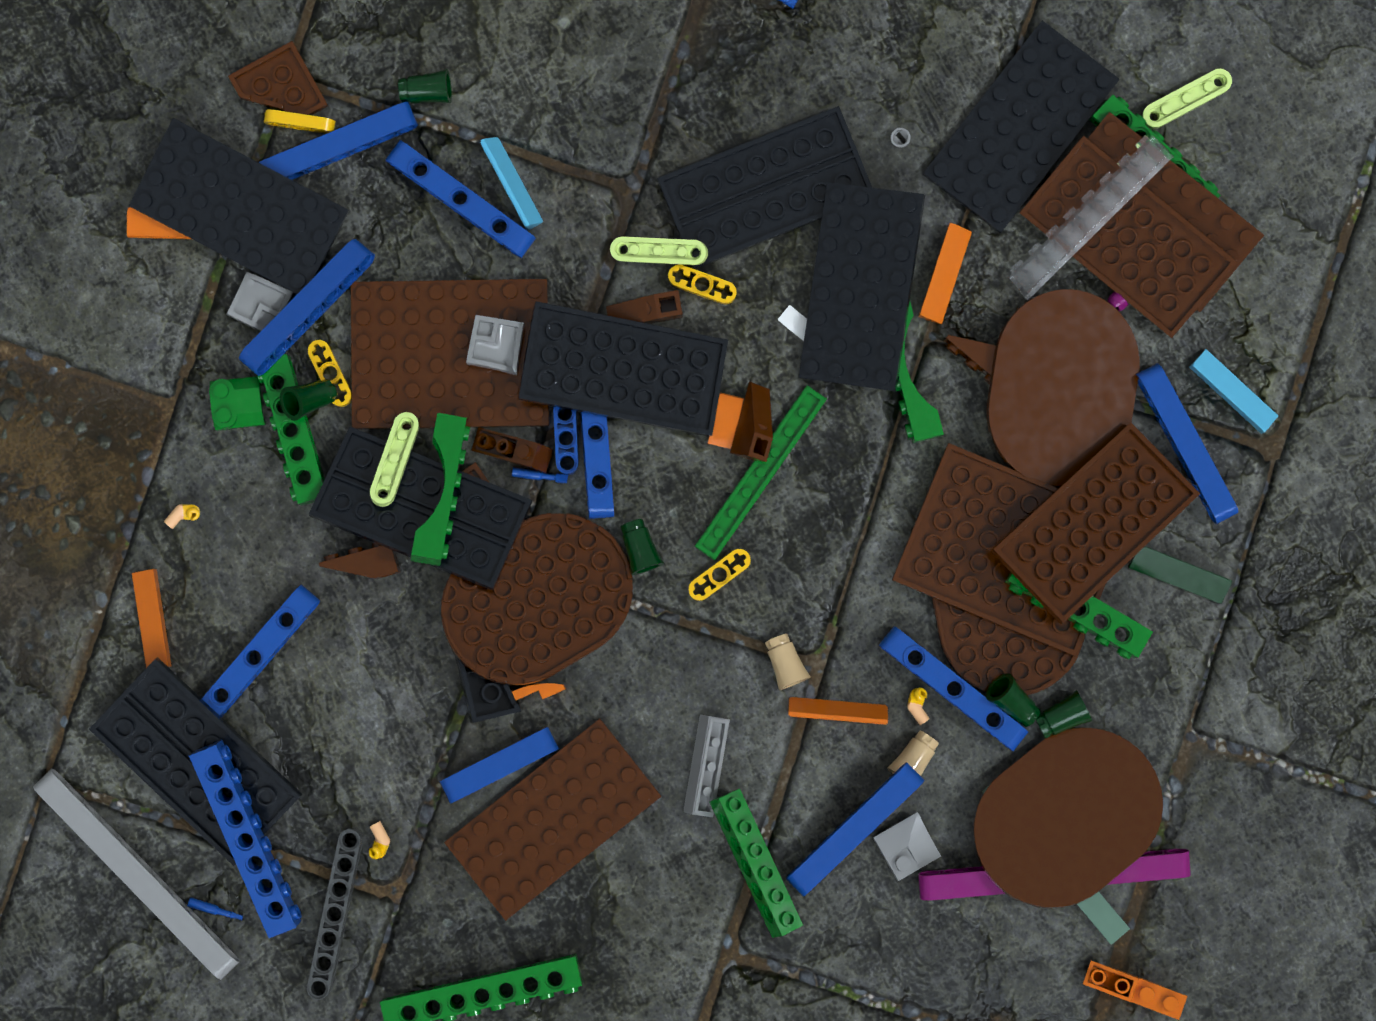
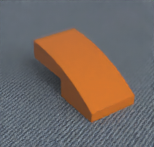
M720 392L713 435L709 436L708 444L731 449L744 398Z
M543 683L525 686L512 691L515 700H519L539 691L542 699H545L565 690L566 687L564 684Z

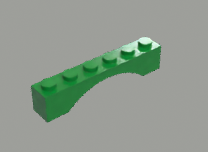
M909 302L896 391L900 390L902 400L898 401L901 415L906 414L908 424L904 425L906 436L908 439L912 438L913 443L942 437L944 433L938 410L918 393L906 367L904 354L905 338L908 326L914 315L911 302Z
M437 413L432 444L443 466L444 489L434 513L415 532L411 553V561L440 566L441 560L447 559L449 544H444L446 535H451L453 521L449 520L450 511L455 512L458 497L453 496L454 487H460L462 473H457L458 465H464L466 450L461 448L463 441H468L470 427L466 426L467 418Z

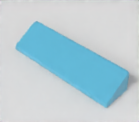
M498 137L482 139L480 142L526 230L541 224L543 220Z
M1207 349L1189 366L1193 372L1261 434L1265 433L1278 417L1269 406Z

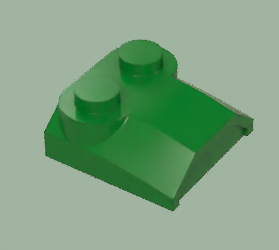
M258 376L210 381L211 412L216 431L266 425L263 416Z

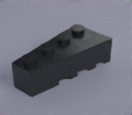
M455 655L470 723L521 712L508 685L496 683L479 676L465 666Z

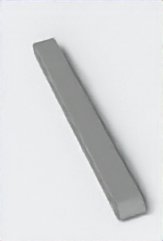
M51 768L33 786L37 794L215 977L222 980L240 962L223 941L56 770Z

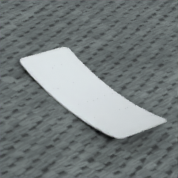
M789 305L778 318V321L804 341L807 318Z

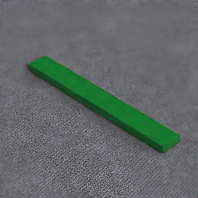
M806 385L774 431L767 462L754 460L696 543L695 547L714 561L716 560L827 398Z

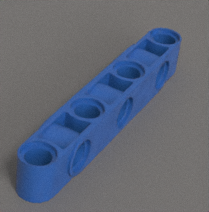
M399 140L385 159L395 169L519 258L524 256L536 238L531 233L403 141ZM418 166H426V174L423 176L415 175V170ZM458 194L467 196L464 204L458 205L454 203V199ZM499 222L507 225L503 233H496L494 231V226Z
M580 412L589 519L614 517L607 417ZM593 427L600 429L602 433L601 438L597 440L590 438L588 430ZM596 476L603 477L605 487L602 489L595 488L592 484V479Z
M300 585L214 683L202 700L222 718L315 610L320 600L303 585ZM286 613H290L293 616V623L288 627L282 623V617ZM255 650L261 655V660L256 665L250 661V654ZM222 688L228 692V699L225 702L219 701L217 697L218 691Z
M893 626L879 644L883 650L1011 751H1014L1028 734V731L999 707L989 702L985 696L897 627ZM914 650L919 652L921 656L920 662L916 665L908 661L909 653ZM953 681L957 682L960 687L959 693L954 696L950 695L947 691L948 684ZM992 712L996 713L999 717L997 725L993 727L989 726L986 721L988 714Z

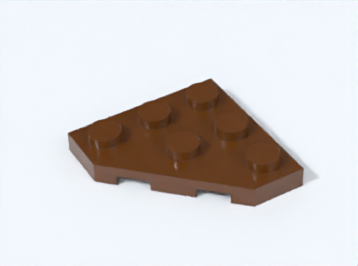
M293 41L228 75L239 97L246 101L285 112L313 115L328 107Z

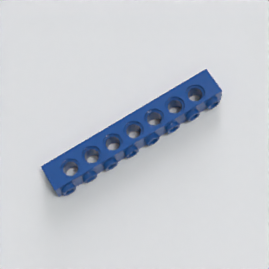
M220 740L195 750L189 755V758L268 938L296 928L301 922V911L298 905H294L291 899V888L287 882H284L281 876V865L277 859H274L270 851L272 850L271 842L267 836L264 837L261 819L257 813L254 814L251 796L242 787V777L240 771L234 768L232 764V754L229 747ZM213 765H219L223 770V774H216L213 771ZM224 787L232 791V798L226 797L223 794ZM233 811H239L243 816V820L235 819ZM243 833L251 835L253 843H247L243 839ZM252 857H260L263 865H256ZM262 879L270 880L273 888L265 887ZM272 902H279L283 910L278 911L274 909Z

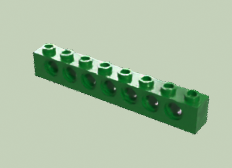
M577 954L383 998L380 1001L384 1021H433L438 1019L453 1021L457 1019L456 1015L466 1013L467 1017L481 1014V1009L490 1007L491 1011L506 1008L505 1004L515 1002V1005L529 1003V998L539 996L540 1000L554 997V992L564 991V994L579 991L578 987L583 985ZM551 972H559L562 975V982L559 984L551 983L549 980ZM528 977L535 978L538 982V987L534 990L526 988L524 984L525 979ZM503 983L511 984L514 989L511 995H504L500 990V985ZM478 989L487 990L489 999L480 1001L476 997ZM455 994L463 996L465 1000L464 1005L461 1007L455 1006L452 1003V996ZM436 1000L440 1004V1011L431 1012L427 1007L428 1001ZM409 1005L415 1009V1017L408 1018L404 1015L403 1008Z

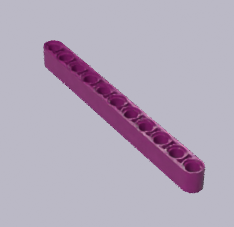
M1189 850L1145 851L1138 860L1109 884L1191 876ZM982 866L918 873L921 900L929 901L1005 894L991 881Z

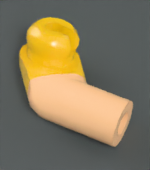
M179 504L164 520V523L174 529L181 520H197L200 516V510L193 504Z
M922 687L911 691L907 704L908 710L919 725L930 719L922 708L924 700L927 698V692Z
M381 821L370 826L375 840L372 848H369V856L375 860L386 855L390 844V838Z

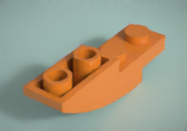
M1092 960L1083 982L1086 986L1177 1020L1180 1019L1187 999V995Z

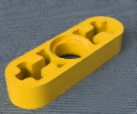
M271 109L265 110L264 123L271 126L323 134L334 131L336 123L335 120L325 117Z
M679 264L669 270L668 279L675 288L724 305L732 303L736 298V287L729 281ZM679 270H682L683 276L690 278L691 273L695 274L691 281V288L687 287L688 281L681 279L679 283L675 282V277L672 276L673 273H678ZM699 278H705L709 281L710 286L706 291H699L695 287V282ZM713 282H717L716 288L724 290L725 286L729 287V292L732 293V296L722 299L721 293L717 291L714 292V296L710 295L713 289Z
M323 340L313 341L308 347V355L320 380H325L323 373L327 367H334L337 370V376L335 379L330 380V382L335 385L342 380L343 383L338 384L342 392L347 391L343 402L336 399L332 403L338 407L349 405L352 401V391L330 346ZM318 345L321 348H326L323 352L327 361L330 358L332 359V362H326L320 367L318 364L323 363L321 358L313 354L316 352L315 347Z
M736 549L694 579L689 585L690 596L697 601L705 600L746 570L751 561L748 552L743 549ZM735 554L739 556L744 555L746 557L744 560L745 565L741 567L738 564L732 569L736 573L731 575L729 568L723 562L728 560L730 565L735 560ZM716 568H723L726 571L727 577L723 582H716L713 579L712 573ZM708 575L710 582L716 587L711 590L710 585L704 589V596L700 594L694 595V585L696 583L703 585L707 582L703 577Z

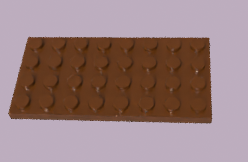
M1109 112L1088 139L1237 261L1234 267L1197 308L1201 312L1263 238L1264 234Z
M1085 136L1079 140L1020 212V214L1117 294L1119 293L1129 304L1171 338H1173L1237 263L1233 257Z
M1129 423L991 552L1062 625L1197 498L1200 493L1132 423Z
M599 719L444 843L506 921L658 800L661 795L604 722Z

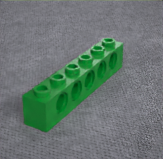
M1112 95L1089 120L1098 127L1109 112L1116 117L1123 118L1129 128L1142 135L1144 140L1217 198L1221 196L1217 192L1218 188L1211 181H1205L1200 176V171L1194 165H1188L1181 159L1183 156L1176 148H1170L1163 142L1165 139L1158 131H1152L1146 126L1147 122L1141 115L1137 113L1134 115L1128 109L1129 105L1121 97L1116 98Z
M284 354L266 373L258 376L260 383H264L266 388L263 397L266 406H271L273 416H270V422L273 430L278 431L279 439L276 440L279 453H284L286 463L283 464V469L286 477H290L293 486L289 487L292 500L297 501L302 506L315 501L325 478L307 415L294 421L289 419L285 413H281L279 409L281 390L285 387L299 386L291 357L288 354ZM282 377L284 379V386L279 390H275L273 388L274 380ZM295 424L298 428L297 434L293 437H288L286 434L287 427ZM297 448H302L304 450V457L299 461H295L293 459V451ZM308 471L311 479L309 483L303 485L299 481V476L302 472Z
M1010 572L1005 583L1010 585L1008 589L1020 596L1022 593L1031 597L1030 602L1043 609V605ZM1094 596L1082 605L1083 613L1080 616L1073 614L1068 618L1069 621L1074 623L1073 628L1083 634L1090 632L1096 636L1094 639L1096 642L1105 647H1108L1110 644L1118 649L1116 651L1118 655L1127 660L1131 657L1134 659L1140 656L1153 631ZM1096 615L1104 618L1105 624L1101 629L1096 628L1093 624V619ZM1117 628H1122L1126 632V638L1123 642L1118 641L1115 637Z
M740 788L709 801L771 937L784 936L803 926Z

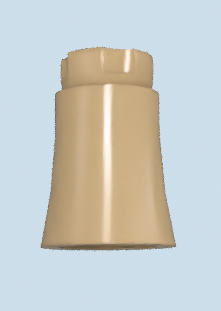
M787 633L765 642L769 650L767 653L776 675L779 690L789 688L811 678L803 666L793 642H790Z
M920 730L914 738L912 737L905 749L887 769L894 774L907 762L921 776L935 754L934 751L939 743Z

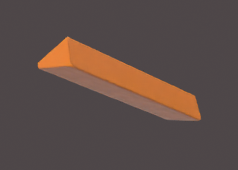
M132 207L127 208V238L191 239Z
M949 223L918 316L919 318L942 325L971 237V231L954 223Z
M157 569L132 573L146 668L157 657L168 667H172Z
M798 697L789 698V717L888 724V707L886 705Z

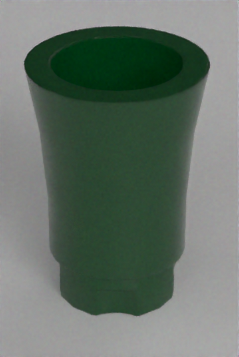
M448 69L429 74L408 76V78H400L398 80L399 97L402 103L452 102V85Z
M327 379L299 386L285 387L280 393L281 408L289 419L296 421L308 413L334 402L337 390L330 380Z
M636 519L620 526L630 562L631 575L642 574L664 564L652 541L648 527H645L643 519Z
M1007 673L997 677L988 687L986 699L998 706L1021 725L1023 724L1025 727L1030 726L1039 717L1040 709L1018 685L1011 674Z
M1076 690L1062 701L1043 710V713L1039 715L1036 721L1044 737L1048 738L1053 734L1057 735L1075 726L1091 722L1092 718Z

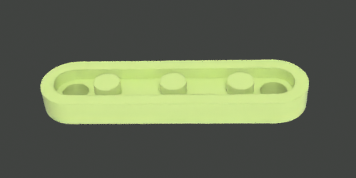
M1215 69L1149 104L1142 112V117L1147 122L1146 126L1150 129H1158L1224 94L1231 87L1232 77L1224 69ZM1219 79L1222 82V86H1216L1214 80ZM1152 113L1156 114L1157 117H1158V120H1157V121L1151 120V119H1150V114H1152Z
M618 237L613 240L610 246L613 258L622 262L700 265L708 257L706 245L698 240ZM624 245L628 247L626 254L621 252V248ZM698 248L700 254L698 257L695 258L693 257L692 252L694 249Z
M401 413L394 420L370 488L371 500L377 506L385 507L390 505L397 494L419 431L418 419L412 413ZM405 424L411 425L409 430H404L402 427ZM384 491L387 493V496L380 498L378 496L379 493Z

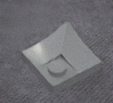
M246 272L226 315L261 332L287 305L293 292L264 278Z
M475 315L466 360L467 365L517 375L525 324L523 322Z
M918 812L873 837L897 882L941 857Z

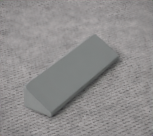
M700 715L684 804L685 813L713 817L714 815L709 801L717 798L730 719Z

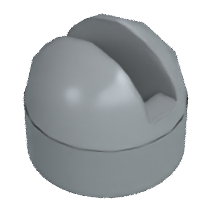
M897 128L891 134V142L896 147H906L911 141L909 131L904 128ZM900 132L907 140L904 144L896 136L897 133Z

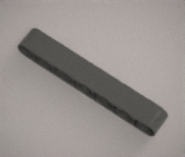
M357 828L344 830L339 835L307 984L308 995L315 1000L325 998L333 988L363 846V834ZM347 833H353L356 836L357 843L355 846L346 844L345 836ZM343 857L348 858L352 863L349 871H345L340 867V860ZM337 882H342L346 885L347 891L345 895L336 893L335 884ZM331 907L340 909V919L335 920L330 916L329 911ZM327 931L335 934V944H329L325 941L324 935ZM321 956H326L330 959V968L324 969L320 966L319 959ZM316 981H321L325 984L326 990L324 993L315 991L314 983Z

